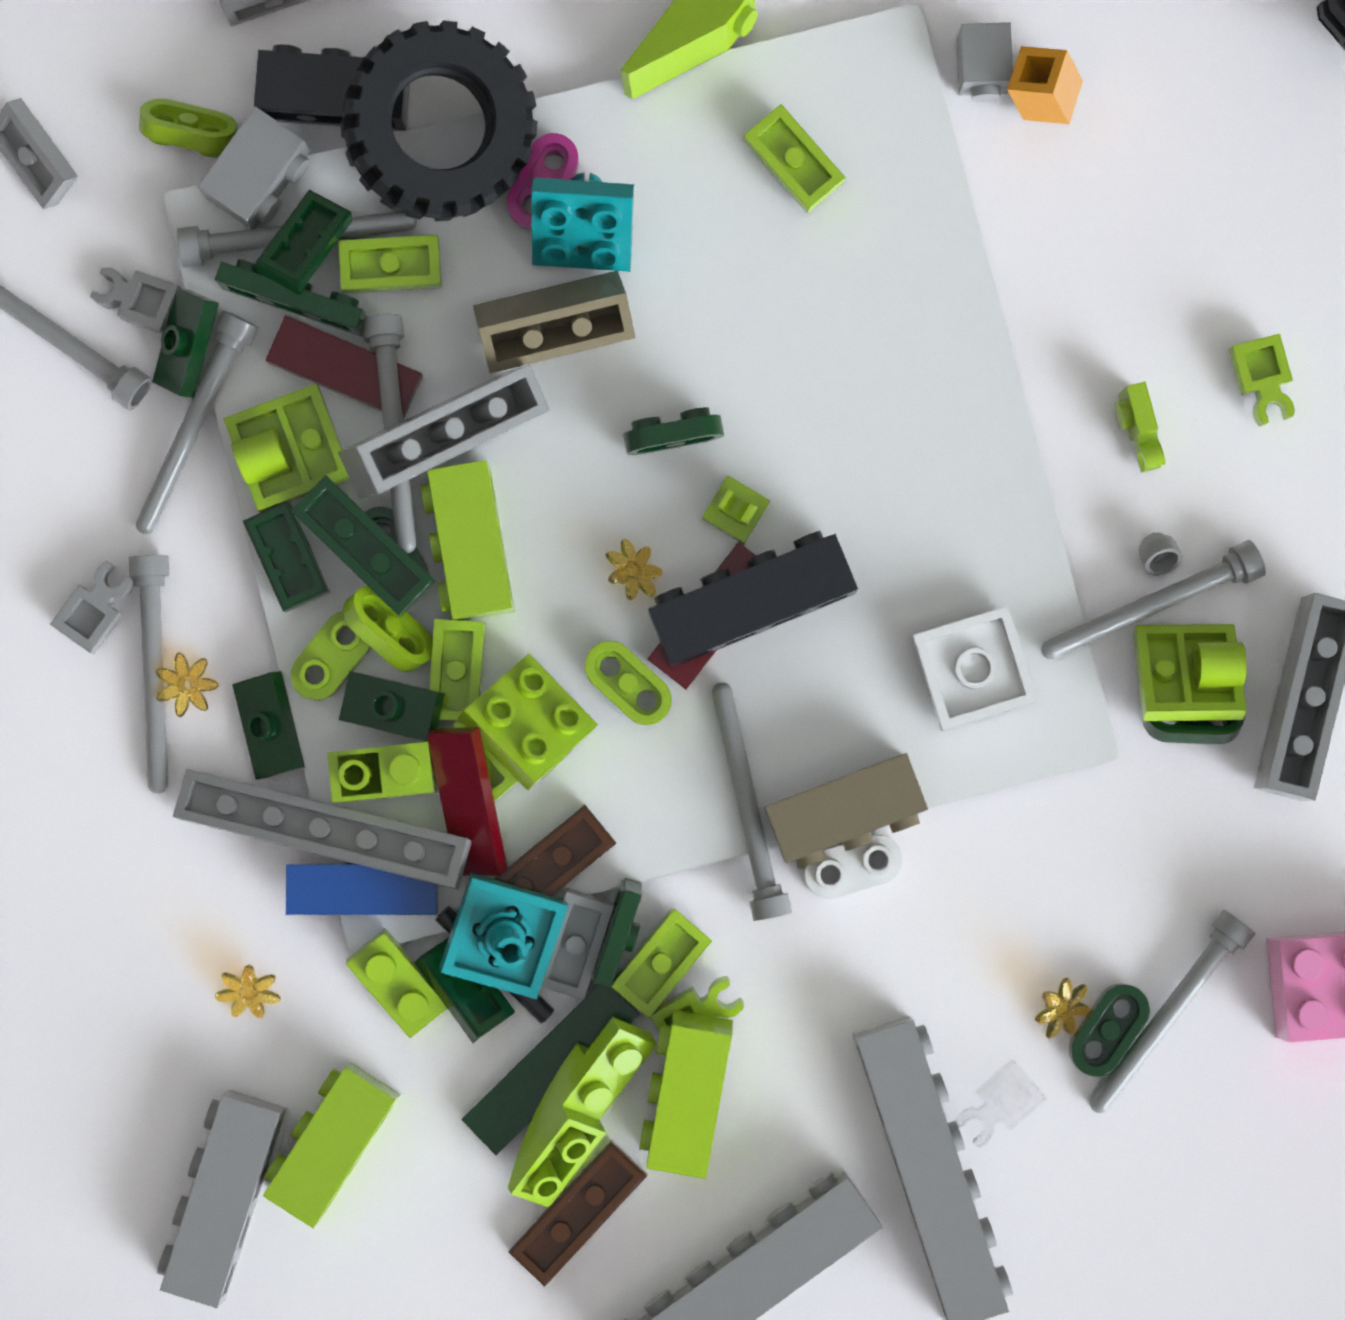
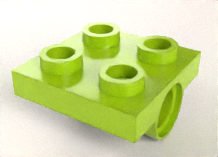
M317 383L223 418L232 441L231 447L238 468L246 484L249 486L256 508L260 513L285 501L292 502L305 497L325 475L335 484L350 480L338 454L343 448Z
M1235 624L1135 626L1133 643L1143 721L1244 719L1247 708L1243 686L1246 679L1247 659L1243 642H1237Z
M527 654L464 709L458 717L466 727L480 728L483 745L527 791L541 778L543 779L598 726L587 712L530 654Z

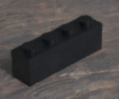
M821 531L813 532L795 540L793 543L796 549L777 557L774 549L748 559L749 568L731 575L729 569L725 568L701 578L700 580L703 585L701 588L684 594L682 587H678L654 598L656 606L649 608L648 614L670 668L672 669L855 595L858 587L836 534L824 538Z

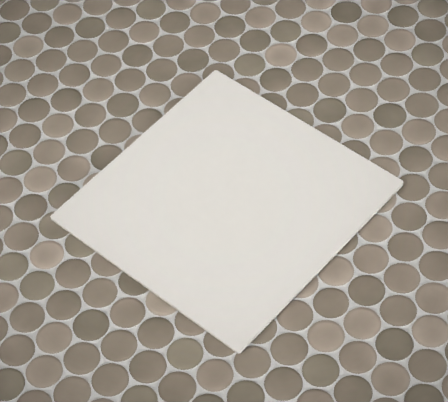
M914 3L729 49L633 100L624 95L622 77L535 98L537 106L532 110L533 120L538 121L537 136L532 140L531 147L539 137L545 134H562L575 144L578 151L579 164L575 175L585 173L584 181H589V174L593 173L602 182L634 184L630 272H618L626 291L636 338L531 363L530 366L550 411L431 468L436 469L487 460L491 469L515 612L465 620L486 623L481 695L527 654H530L598 724L543 779L541 778L528 791L518 782L494 802L507 868L584 805L590 809L617 844L552 897L563 899L567 888L592 895L619 888L621 880L625 878L643 882L748 855L712 695V690L718 683H726L732 689L768 849L778 847L764 806L907 753L928 808L1115 760L1118 757L1119 749L1091 644H1086L1055 659H1047L1041 653V646L1045 641L1085 624L922 8ZM780 104L785 107L846 177L845 182L808 214L743 141V136ZM483 112L396 133L394 136L401 149L417 163L432 169H449L465 163L477 152L485 132V119ZM347 146L307 156L310 159V163L303 176L295 184L291 182L287 184L278 197L281 199V204L274 217L267 224L260 222L256 229L282 226L309 189L351 211L352 217L403 210L397 207L393 209L388 208L380 202L382 198L372 189L366 190L359 181L361 176L356 167L350 166L345 154ZM550 155L546 158L545 165L549 169L556 170L563 165L564 161L558 155ZM198 183L166 192L163 196V204L184 289L192 290L219 303L203 362L205 372L219 344L215 340L219 332L215 329V326L223 310L259 327L251 346L246 344L243 352L237 351L213 402L243 523V520L260 512L257 510L249 486L246 484L238 468L231 447L232 441L223 418L315 384L270 365L265 361L284 316L291 317L366 350H371L370 343L364 340V333L360 337L225 291L214 280L221 261L236 266L238 259L255 264L265 248L213 254V259L204 260V265L183 268L178 249L177 228L198 226L199 230H209L210 234L250 230V228L206 199L197 187L200 184ZM510 189L492 204L467 217L458 216L450 221H435L434 218L423 217L420 220L417 219V224L412 230L338 240L438 235L441 288L345 294L359 301L358 308L363 309L367 317L378 314H397L402 316L404 338L400 340V348L396 349L397 363L421 372L423 375L404 420L504 372L515 369L511 368L489 373L473 305L612 271L532 265V230L519 227L511 219L507 205ZM532 198L528 199L523 205L524 210L532 214ZM338 242L308 281V283L313 285L311 292L328 298L331 291L343 294L340 281ZM318 385L343 450L384 430L381 411ZM702 407H708L710 415H721L724 436L719 439L653 453L627 455L623 434L632 430L631 422L648 417H660L661 424L681 420V412ZM425 471L410 478L416 546L428 568L429 575L436 582L409 608L407 613L428 631L433 641L434 619H454L452 618L451 611H442L438 582H444L446 578L443 562L434 563L429 534L438 531L435 513L426 514L423 504L421 485L429 483L428 472ZM729 475L770 500V503L743 546L755 555L774 549L778 557L795 550L793 542L813 532L821 531L824 538L836 534L858 591L853 596L717 650L691 685L685 690L647 660L660 643L648 614V609L656 606L654 598L664 592L682 587L684 594L703 587L700 579L714 573L738 543L737 540L702 520V516L725 478ZM351 480L336 484L364 512L374 507L392 509L390 489L377 495L359 498ZM304 497L292 501V507L294 508ZM299 520L331 592L285 613L278 602L243 523L278 669L282 672L305 765L303 770L311 800L447 833L439 793L332 803L327 752L427 741L339 720L347 680L334 696L322 701L307 699L295 690L291 681V669L296 659L332 615L343 611L345 601L359 588L367 585ZM379 526L389 536H391V528L389 526ZM1009 606L1039 701L941 731L911 636ZM349 627L342 628L338 634L339 642L342 645L351 644L355 639V633ZM604 641H616L623 644L666 683L671 692L672 704L668 715L661 722L649 726L633 722L589 681L585 671V660L589 651L595 645ZM371 648L353 672L429 689L431 658L417 670L403 672L394 668ZM607 658L601 664V671L606 676H614L620 670V663L615 658ZM311 667L307 673L308 681L311 684L320 683L324 678L322 667ZM649 691L642 692L637 698V704L643 710H651L657 702L656 696ZM439 720L437 728H454L453 724L456 721ZM325 857L327 864H353ZM498 875L484 876V877H487V878H490V879H494V878H496ZM462 876L459 890L438 885L437 915H340L348 950L351 953H355L384 928L388 930L399 944L446 932L435 921V918L447 906H450L456 913L458 912L469 876Z

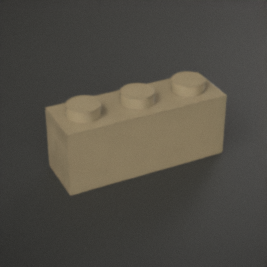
M618 270L473 305L489 373L636 338L626 291Z
M907 753L764 806L784 863L796 861L798 869L827 859L824 849L842 843L845 851L870 843L874 841L871 831L889 825L892 833L915 826L920 823L917 814L929 810Z

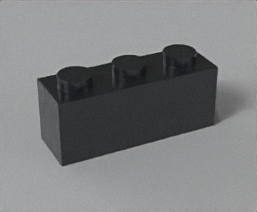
M284 44L274 45L272 51L258 50L254 107L256 106L278 122L341 126L344 96L355 71L364 57L351 56L349 51L339 48H324L321 50V54L302 53L301 48ZM410 84L399 93L392 111L393 130L407 131Z

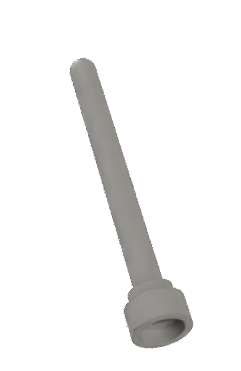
M406 211L352 217L351 224L340 239L412 230L417 224V219L406 216ZM198 226L177 228L178 249L183 268L204 265V260L213 259V254L266 248L282 226L210 234L209 230H199Z
M0 285V309L108 384L107 389L112 392V399L127 410L135 409L142 402L151 388L152 378L136 367L129 369L123 365L119 368Z
M224 310L215 326V329L219 331L215 340L219 344L136 520V528L142 534H149L154 531L237 351L243 352L246 344L251 346L259 329L258 326Z
M378 314L362 320L364 340L370 343V350L376 352L384 430L403 421L396 349L400 348V340L404 338L402 316L397 314ZM410 479L390 488L396 543L406 553H411L416 548V535Z
M1246 540L1229 548V554L1222 557L1221 563L1045 641L1041 646V653L1047 659H1055L1231 580L1233 583L1242 581L1244 584L1252 582L1266 574L1262 556L1255 544L1250 540Z
M143 555L129 557V577H134L135 587H140L148 788L151 792L160 794L168 786L160 586H165V576H170L169 556Z
M718 683L714 686L712 695L756 889L752 890L754 900L749 901L753 921L792 913L789 895L782 892L781 884L776 885L732 689L726 683Z
M1222 910L1211 925L1215 928L1209 936L1213 939L1138 1036L1118 1066L1109 1074L1092 1096L1090 1107L1094 1112L1099 1114L1105 1113L1111 1107L1229 952L1234 955L1239 947L1243 950L1256 934L1253 930L1226 910Z

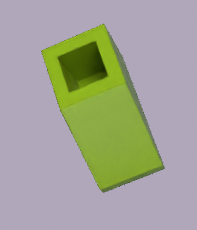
M429 742L327 752L332 803L439 793Z

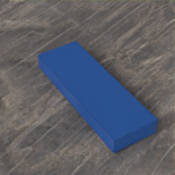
M286 864V915L438 914V885L357 864Z

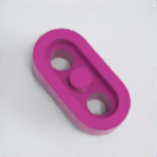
M545 134L533 143L531 147L533 152L528 164L522 169L518 175L519 178L510 189L507 198L508 211L514 223L523 229L532 230V214L526 212L523 205L528 199L532 198L533 177L572 180L577 172L579 164L577 148L568 137L562 134ZM550 155H558L564 162L559 169L552 170L545 165L546 158Z

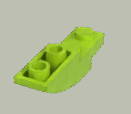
M612 1017L590 1048L578 1043L575 1045L547 1088L524 1136L508 1184V1190L511 1195L548 1208L552 1205L606 1134L600 1119L657 1046L650 1032Z

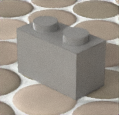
M255 106L197 187L205 198L248 228L256 229L260 222L267 224L274 217L281 204V199L278 197L289 182L295 184L303 176L310 163V159L307 158L310 150L304 139Z

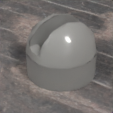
M1151 533L1143 539L1139 546L1140 560L1149 575H1165L1176 569L1183 558L1176 541L1171 536L1164 535L1163 533Z

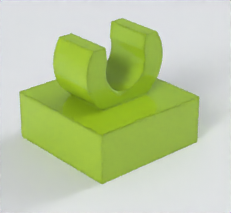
M727 475L702 516V520L744 545L770 503V500Z

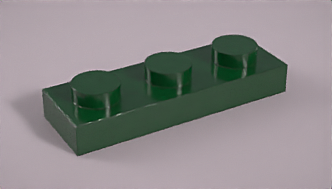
M241 259L237 260L236 266L222 261L219 265L214 280L225 291L360 337L364 333L362 320L367 316L363 309L358 308L359 301L351 296L331 291L328 298L311 292L313 285L307 283L300 294H297L256 272V265L254 263Z
M327 475L291 510L303 524L400 617L436 582Z

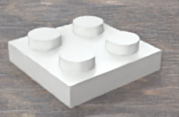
M1009 606L911 636L941 731L1039 701Z

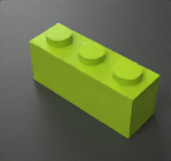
M482 460L427 470L429 483L421 485V492L426 514L435 513L438 532L430 533L429 538L434 563L443 562L446 581L438 582L442 611H451L452 618L460 621L515 612L492 474L488 461Z
M673 1010L671 1026L661 1024L656 1055L665 1056L662 1074L652 1072L647 1101L655 1103L656 1110L654 1121L644 1119L639 1150L648 1151L646 1169L706 1179L732 1041L733 1020Z
M353 1063L345 1066L342 1072L336 1068L332 1069L318 1091V1094L325 1098L315 1114L307 1110L292 1131L290 1136L296 1139L297 1142L288 1157L279 1153L263 1177L264 1180L270 1183L263 1197L312 1229L323 1218L401 1095Z

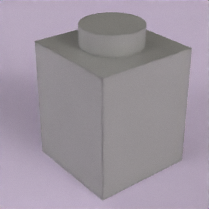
M1011 22L961 24L956 37L959 96L971 95V99L977 102H989L1000 99L1001 94L1008 93L1007 87L1013 72Z

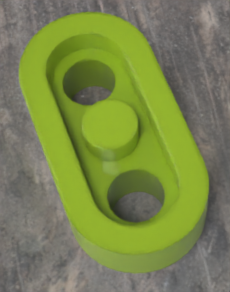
M169 99L147 101L140 107L139 130L153 143L164 146L173 145L197 151L206 157H219L237 132L236 121L225 113Z
M368 586L359 588L345 601L343 616L348 627L394 668L403 672H413L431 658L432 638L428 631L409 613L406 612L402 617L398 616Z
M343 611L332 615L292 666L291 681L293 687L301 696L307 699L322 701L334 696L348 679L349 671L353 672L371 650V647L356 634L354 641L349 645H342L339 642V631L344 627H348ZM313 666H320L324 670V678L318 684H311L307 678L308 670Z
M604 641L595 645L589 651L585 660V671L589 681L630 720L639 725L649 726L661 722L668 715L672 704L671 692L668 686L626 646L616 641ZM607 658H615L620 663V670L614 676H606L601 671V664ZM649 691L656 696V705L651 710H643L638 706L637 698L642 692Z

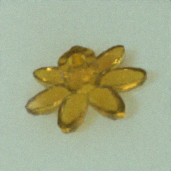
M624 538L621 541L622 554L614 551H609L605 554L607 560L618 568L609 575L608 581L612 584H625L626 597L629 600L636 597L639 588L647 596H655L656 590L650 579L660 577L663 572L661 568L655 565H645L651 556L650 547L645 546L636 553L630 540Z
M178 652L174 658L175 671L167 668L156 669V675L162 681L169 684L157 694L156 700L163 702L176 698L174 707L177 717H182L185 714L189 702L199 710L207 711L208 704L201 692L211 691L219 686L216 680L200 678L208 665L207 659H199L189 669L188 661L184 654ZM186 680L190 682L189 688L185 686Z
M250 964L244 967L241 978L228 972L222 973V981L228 988L215 994V999L219 1002H233L230 1011L232 1017L241 1015L248 1006L254 1016L263 1018L265 1014L263 1003L277 1004L281 1000L279 994L267 990L274 984L276 976L269 974L257 978L254 967Z
M1065 977L1060 983L1058 993L1044 991L1042 993L1046 1009L1036 1015L1035 1021L1040 1024L1048 1023L1046 1029L1047 1038H1054L1061 1028L1068 1034L1075 1032L1076 1023L1073 1016H1084L1090 1011L1087 1005L1080 1002L1088 991L1087 985L1080 984L1072 990L1071 981Z

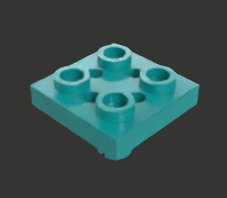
M585 173L575 175L572 180L533 177L532 265L630 272L634 184L602 182L593 173L589 174V181H584Z
M470 873L439 966L441 973L537 1000L569 906L567 901ZM508 906H516L518 908V913H516V911L513 909H510L509 911L505 909ZM481 922L480 926L476 928L477 934L472 931L473 926ZM525 936H531V937H533V939H534L533 944H532L531 940H527V941L525 942V940H526V937H525ZM490 955L495 957L492 959L493 964L488 961Z

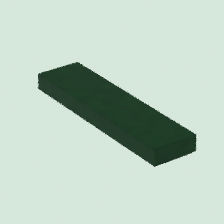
M597 985L461 1120L497 1155L531 1122L547 1088L575 1045L578 1043L590 1048L612 1017L631 1024L639 1016L638 1011L612 988Z

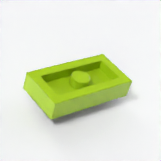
M782 104L777 106L743 136V141L807 214L845 182L846 177Z
M438 235L338 241L340 281L343 294L442 287Z
M434 619L429 690L445 693L439 720L460 721L458 717L463 710L481 695L485 622Z
M671 908L614 977L611 988L645 1017L650 1018L710 945L712 940L676 909Z
M386 928L346 960L348 968L409 1038L413 1037L447 1009L412 958Z

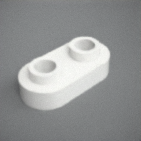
M872 835L874 841L845 851L843 844L825 849L824 853L827 859L805 867L804 878L806 885L816 896L832 900L889 883L901 870V851L893 840L881 835ZM876 850L882 851L887 858L886 865L879 870L871 868L868 862L869 855ZM827 865H834L839 871V878L834 884H826L821 879V871Z

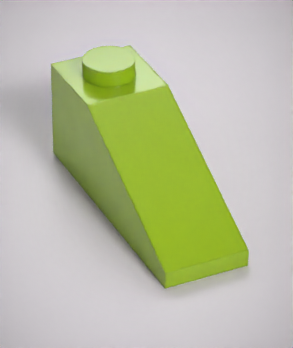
M674 0L621 68L624 95L633 100L728 51L739 35L745 37L753 28L758 15L755 0Z

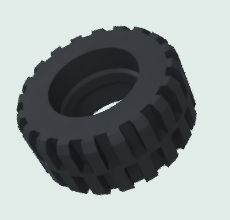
M442 20L440 25L430 26L428 21L413 23L410 29L402 32L398 29L387 35L377 47L373 46L355 71L342 105L343 119L340 124L341 137L345 138L347 146L345 154L350 166H355L359 172L361 184L367 191L372 189L382 198L380 202L388 208L393 209L397 207L406 211V216L419 220L423 217L434 218L435 221H450L458 216L467 217L492 204L510 189L519 178L518 175L522 169L528 164L533 152L530 149L531 143L537 136L538 121L533 120L532 110L537 106L534 92H527L523 82L527 75L522 66L518 64L514 67L506 57L510 51L503 44L498 42L494 46L485 40L486 32L473 26L469 31L458 28V22ZM425 76H442L460 83L473 94L482 109L485 119V132L482 143L472 158L457 167L449 169L425 167L411 159L401 149L395 139L392 128L394 103L399 93L408 84Z

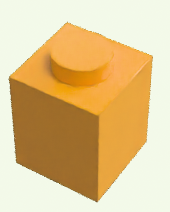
M1021 46L1007 91L1023 120L1069 124L1083 80L1067 50Z

